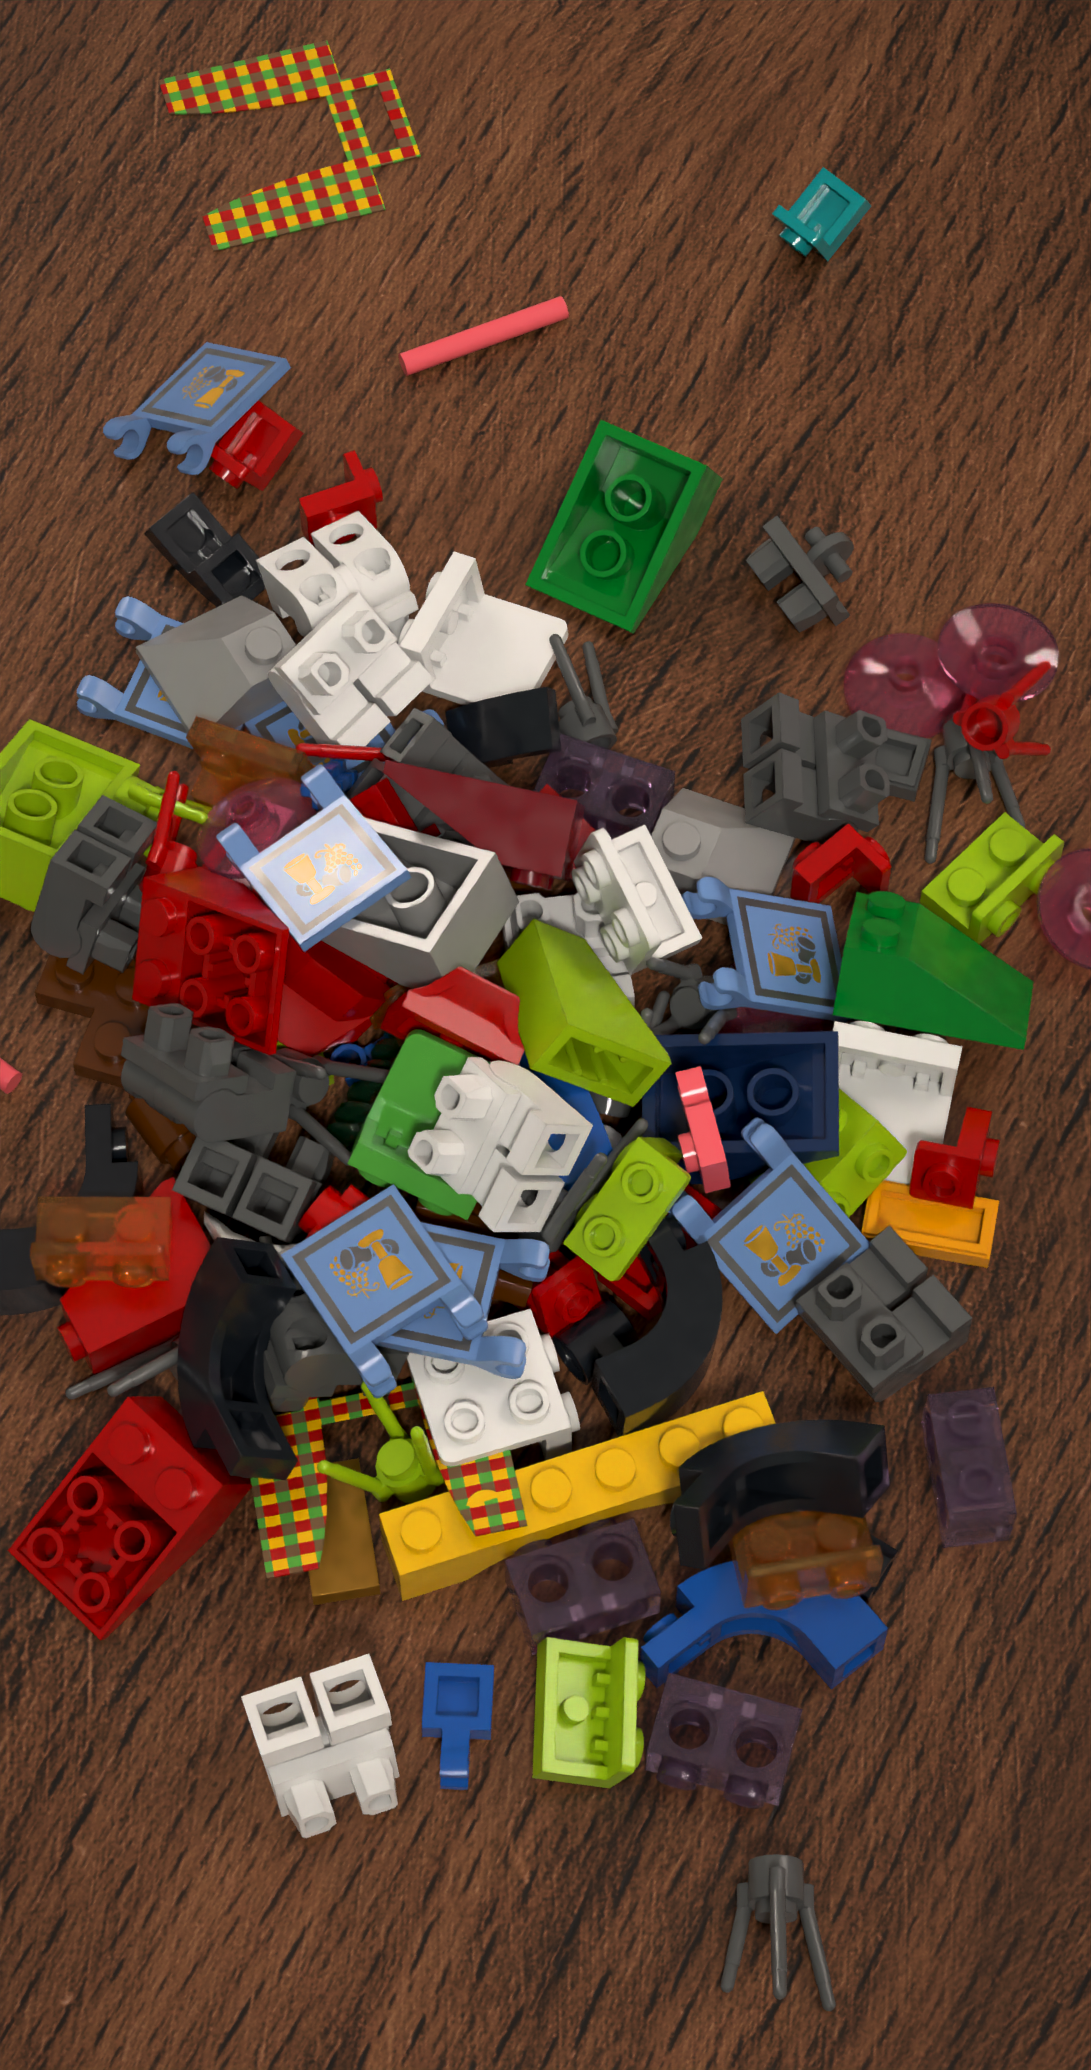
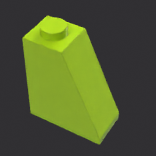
M533 919L498 960L497 966L504 988L519 996L520 999L518 1032L530 1069L634 1107L672 1064L666 1050L584 938Z

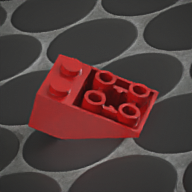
M197 867L146 876L143 881L132 1000L149 1007L171 1003L181 1004L194 1012L193 1025L220 1028L234 1036L235 1042L267 1055L276 1054L289 928L245 884Z
M128 1396L8 1549V1552L99 1640H105L218 1531L252 1488L251 1480L240 1476H230L216 1449L194 1448L183 1416L162 1396Z

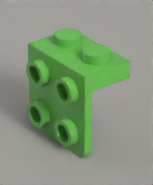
M415 1029L406 1036L357 1135L347 1164L357 1168L366 1180L375 1185L388 1188L394 1184L397 1188L418 1197L420 1203L434 1213L444 1216L454 1214L468 1220L477 1200L471 1194H458L440 1176L426 1174L409 1157L408 1149L416 1132L433 1130L441 1115V1112L436 1108L434 1095L443 1076L460 1075L467 1058L479 1056L424 1030Z

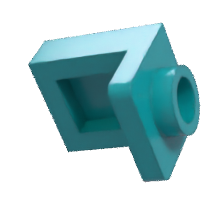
M823 167L789 211L778 205L772 214L783 225L784 229L779 234V237L804 257L813 249L829 261L871 208V205L864 197Z

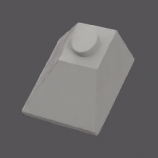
M241 595L136 646V654L196 747H199L284 701L272 686L268 678V672L296 644L275 612Z
M682 788L662 809L651 835L681 896L686 891L698 893L697 881L704 877L717 878L731 889L773 896L796 838L746 824L745 808ZM726 917L709 918L728 926Z

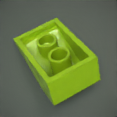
M29 719L0 753V898L15 903L28 911L35 912L52 857L72 832L77 830L80 822L102 795L113 799L117 789L128 777L138 776L140 764Z

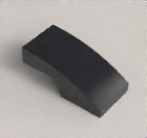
M194 492L144 533L171 565L216 607L241 595L253 600L266 589L256 562L259 557L239 533L231 537Z
M549 687L497 696L445 711L447 730L488 768L513 764V759L562 751L556 691Z

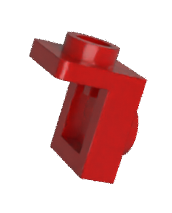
M258 400L223 435L219 443H215L211 457L215 460L209 469L236 489H239L245 481L264 491L304 433Z
M355 450L343 454L344 484L299 498L302 533L314 547L311 536L312 532L356 511H359L374 528H377L376 503L383 501L381 486L372 467L363 469ZM356 534L343 536L336 540L334 544H343L352 539Z
M848 823L825 843L814 842L798 855L792 866L793 875L790 897L794 900L819 904L851 877L869 893L888 891L891 874L889 857L884 848L875 839L869 836L863 838Z
M967 1107L956 1147L924 1140L917 1143L909 1190L911 1197L973 1209L981 1176L993 1178L998 1158L1000 1140L989 1138L992 1111Z
M559 1250L549 1254L550 1266L547 1277L541 1282H533L525 1308L514 1305L520 1311L531 1308L536 1325L545 1334L549 1333L551 1338L571 1323L584 1318L594 1306L602 1301L593 1268L579 1256L570 1261Z

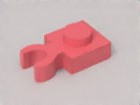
M701 1066L675 1072L678 1091L689 1132L677 1135L685 1169L688 1173L700 1172L705 1193L729 1188L731 1185L727 1160Z

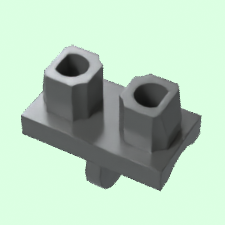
M775 516L763 525L770 538L761 544L746 561L768 591L793 572H796L802 583L779 599L777 603L797 631L800 633L827 616L835 626L847 619L850 614L823 577L831 573L838 583H842L852 575L853 572L847 565L846 560L852 554L854 545L847 534L836 532L826 536L820 527H814L805 535L806 541L812 547L806 554L778 516Z

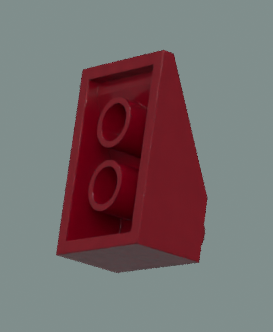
M385 760L383 770L385 775L475 847L495 852L501 865L512 870L510 881L550 891L553 889L554 879L570 881L585 806L578 800Z

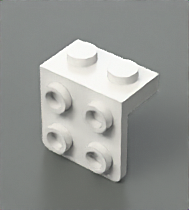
M453 552L443 571L435 573L431 578L426 592V600L415 619H409L405 623L400 633L398 645L412 661H419L434 677V680L422 692L466 705L497 696L540 688L556 660L549 641L550 636L558 634L563 644H565L569 633L566 622L560 618L486 595L476 558Z
M646 825L640 826L612 840L604 828L590 833L573 861L576 869L572 870V878L584 903L587 905L594 903L605 926L601 927L600 931L604 945L611 958L616 963L623 960L629 974L632 975L647 968L646 961L651 957L666 959L698 944L702 936Z
M835 1021L833 1031H838L839 1089L876 1118L906 1148V1156L884 1180L910 1185L917 1143L924 1140L943 1144L962 1046L948 1044L945 1039L932 1034H916L912 1037L887 1032L879 1025L867 1021H854L850 1024Z
M531 1308L487 1321L488 1329L483 1334V1336L514 1337L521 1339L525 1343L526 1365L521 1378L508 1379L476 1366L408 1352L407 1363L439 1460L443 1465L457 1466L536 1442L540 1444L545 1461L572 1452V1432L580 1430L577 1410L570 1392L560 1394L553 1374L560 1371L553 1341L549 1333L539 1334Z

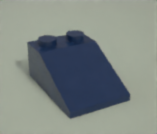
M838 1031L717 1034L706 1045L699 1042V1034L655 1035L668 1053L672 1064L642 1097V1119L648 1122V1128L642 1137L665 1138L681 1151L677 1135L689 1132V1128L681 1103L675 1072L701 1066L727 1160L730 1180L764 1173L770 1168L741 1136L742 1129L757 1117L764 1120L765 1123L771 1125L778 1132L802 1164L839 1156ZM681 1158L677 1164L686 1171L683 1158ZM699 1171L689 1173L691 1176L689 1184H703Z

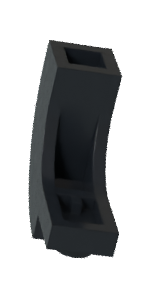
M111 1104L85 1105V1176L81 1189L73 1202L61 1214L40 1225L27 1228L0 1229V1316L34 1313L61 1305L60 1298L143 1204L144 1187L138 1161L129 1162L127 1127H116Z
M672 1214L664 1217L637 1255L659 1296L662 1307L661 1318L646 1336L631 1345L595 1360L591 1387L618 1437L661 1424L674 1415L690 1399L705 1377L716 1344L721 1321L723 1295L720 1271L714 1253L708 1241L687 1250L684 1233Z
M217 1237L193 1281L181 1323L177 1375L183 1420L193 1447L216 1449L230 1476L287 1480L298 1460L268 1401L264 1378V1351L268 1348L270 1329L274 1320L284 1311L297 1288L273 1244Z
M845 1420L791 1421L743 1431L723 1438L695 1453L678 1468L681 1496L675 1500L670 1515V1529L673 1536L677 1537L680 1566L706 1569L741 1529L768 1516L796 1511H818L864 1518L890 1486L885 1426Z

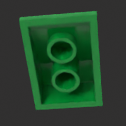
M600 419L525 585L634 634L697 536L723 478L705 464Z
M876 891L870 894L857 892L843 951L833 1015L1024 1050L1034 982L920 903L906 901L902 896L888 891Z

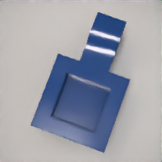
M426 1662L422 1737L442 1738L440 1789L468 1790L470 1739L491 1740L494 1665Z

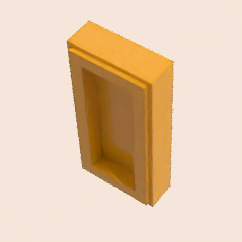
M883 1180L868 1196L861 1233L869 1242L890 1225L918 1256L988 1268L999 1200L976 1196L973 1209L913 1198L909 1194L910 1185Z

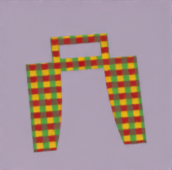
M327 40L158 80L169 115L238 112L326 97L348 160L344 163L317 169L256 190L203 215L202 218L213 252L384 211L386 209L372 169L421 157L390 68L341 80ZM378 86L399 147L372 154L351 92Z
M412 1375V1383L399 1385L390 1392L389 1396H383L392 1411L420 1406L427 1437L443 1480L458 1510L475 1537L527 1526L510 1450L457 1466H445L439 1460ZM363 1393L320 1402L319 1397H309L306 1406L302 1410L275 1415L298 1462L287 1480L250 1478L267 1579L319 1569L327 1518V1475L320 1473L317 1469L318 1463L321 1460H326L321 1425L376 1414L368 1398L363 1396ZM480 1490H493L502 1496L466 1506L469 1498Z

